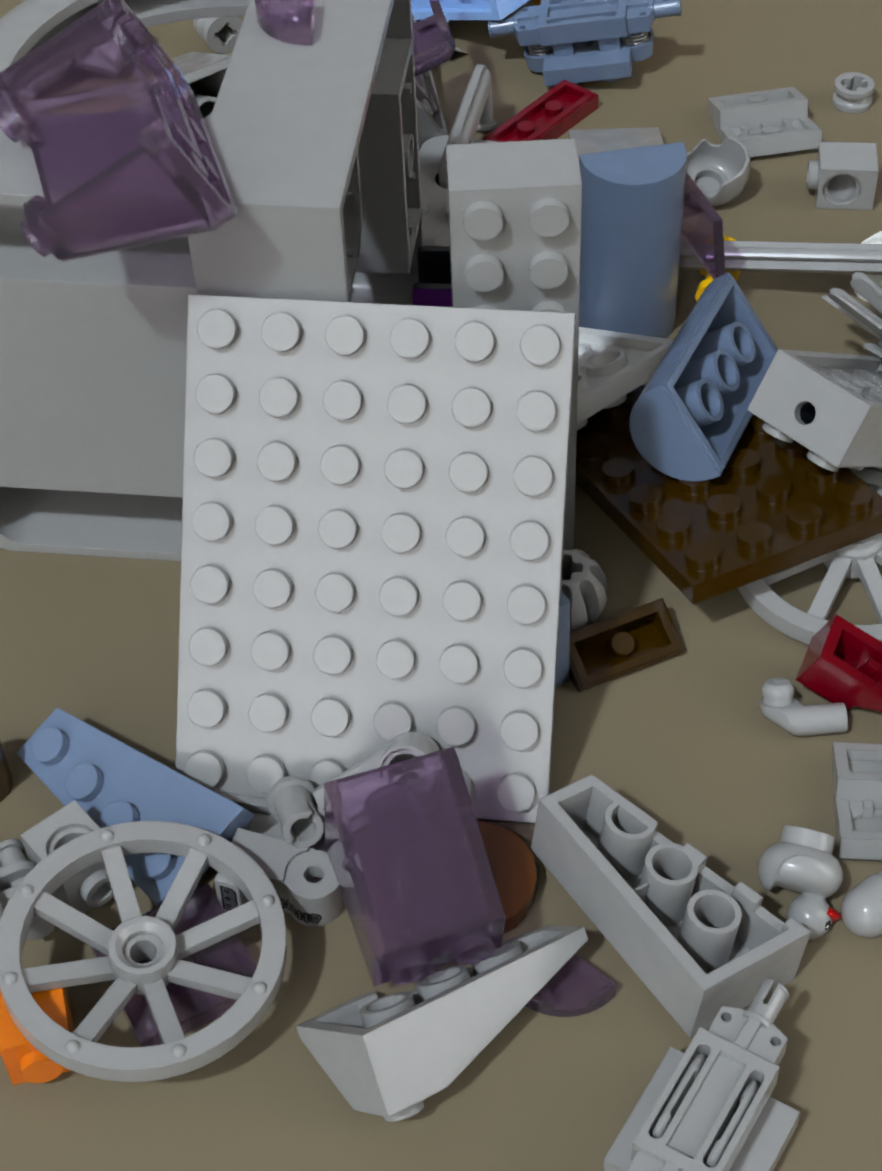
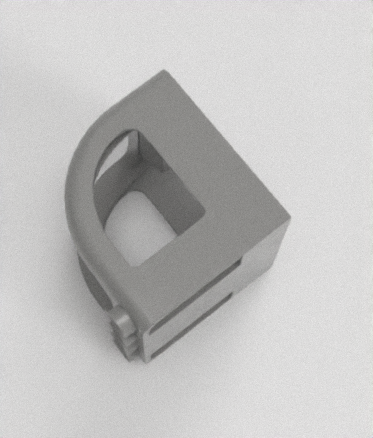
M25 0L0 17V548L21 552L181 561L188 294L360 303L368 301L381 304L413 305V285L419 283L417 252L420 246H424L411 0ZM244 16L213 111L205 118L199 120L1 113L6 103L18 89L37 73L67 55L99 41L123 33L172 22L211 17Z

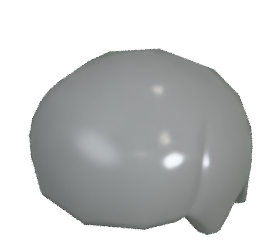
M727 136L721 144H711L706 139H702L692 151L687 152L684 196L704 206H719L735 200L741 194L749 177L750 157L747 147L732 136Z

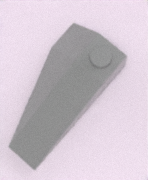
M545 925L474 952L470 956L472 968L467 969L466 966L459 965L437 971L430 969L412 976L415 989L409 992H399L378 998L377 993L372 991L358 996L296 1025L299 1037L353 1110L383 1116L384 1120L388 1122L409 1118L424 1109V1099L447 1088L588 941L585 927Z

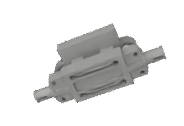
M763 980L748 1010L722 1006L709 1030L700 1027L685 1053L673 1047L669 1048L605 1156L603 1171H774L798 1125L800 1111L770 1097L777 1084L780 1068L778 1065L785 1054L788 1038L773 1024L782 1006L789 998V992L782 984L779 983L773 993L774 980Z

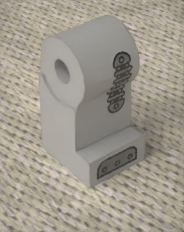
M242 828L237 829L231 843L242 849L262 868L277 892L283 912L290 913L297 922L311 927L327 925L338 918L344 906V886L342 869L334 856L310 847L296 848L294 847V842L288 844L280 838ZM217 872L214 883L220 912L225 913L249 902L232 881L220 872Z

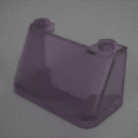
M104 0L0 73V128L13 142L17 143L23 139L32 149L45 197L44 199L36 195L23 204L26 219L21 222V228L25 237L41 256L47 257L53 254L57 259L64 262L215 231L238 215L235 201L193 91L175 63L124 0Z

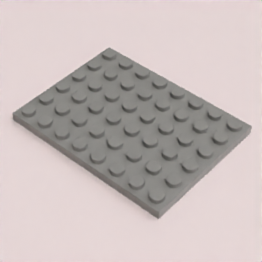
M188 294L176 772L212 791L267 798L270 789L283 777L298 776L305 778L316 788L387 747L399 734L408 731L421 732L430 736L438 745L442 755L441 768L430 791L423 798L411 803L405 802L389 812L535 823L539 799L549 795L576 313ZM400 754L394 757L396 770L402 776L408 779H417L425 775L424 765L418 757L411 754Z

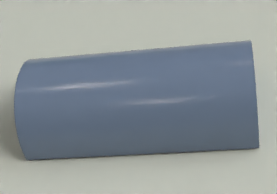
M684 142L579 155L582 181L579 327L667 338L672 333L676 321L687 150Z
M729 272L716 278L705 288L634 404L630 414V433L639 453L654 468L679 480L706 481L721 476L753 415L747 409L778 351L739 285Z

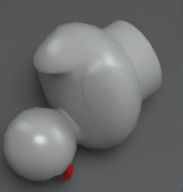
M784 825L780 842L766 848L759 859V880L766 891L779 886L801 893L800 896H797L790 903L787 909V920L790 917L811 931L808 940H815L826 934L834 921L842 919L841 914L829 907V904L826 902L827 897L832 896L839 890L843 881V870L839 861L832 855L835 837L812 829Z

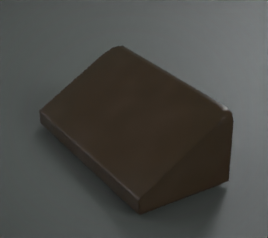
M660 598L570 632L569 679L579 693L685 652L664 599Z

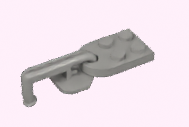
M477 64L471 73L450 135L432 137L425 141L420 148L424 246H450L446 145L496 142L474 139L476 130L490 131L496 127V121L493 119L491 73L486 65Z

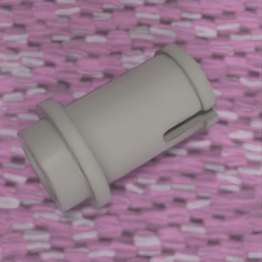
M286 776L278 780L270 789L267 796V806L272 817L280 822L285 841L290 844L294 840V847L307 848L318 842L324 832V823L316 810L317 803L312 794L315 788L305 778Z

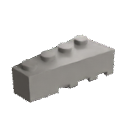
M591 774L539 799L531 850L689 1038L694 1037L700 1027L704 1029L710 1028L722 1006L741 1009L749 1006L760 989V984L763 980H774V992L779 983L784 986L795 979L811 931L791 917L785 923L761 906L763 900L761 895L741 881L734 887L705 866L708 857L689 843L682 846L673 843L656 830L658 821Z

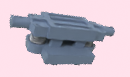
M541 0L540 5L520 7L513 17H507L501 21L488 20V32L490 38L515 35L519 46H525L524 57L528 68L531 71L543 73L545 86H554L563 80L573 84L599 80L614 82L621 78L632 77L633 62L645 60L653 55L654 30L651 29V25L655 19L682 16L681 0Z

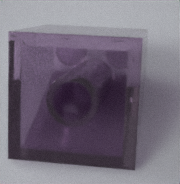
M454 747L324 783L325 849L373 986L390 981L396 985L409 984L426 976L430 969L455 961L460 965L474 964L489 957L495 949L501 948L506 917Z

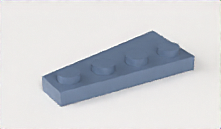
M59 708L52 712L17 752V755L64 806L75 800L100 828L135 821L176 822L210 831L232 842L237 829H244L255 816L242 806ZM164 853L124 855L131 879L156 906L160 907L186 857Z

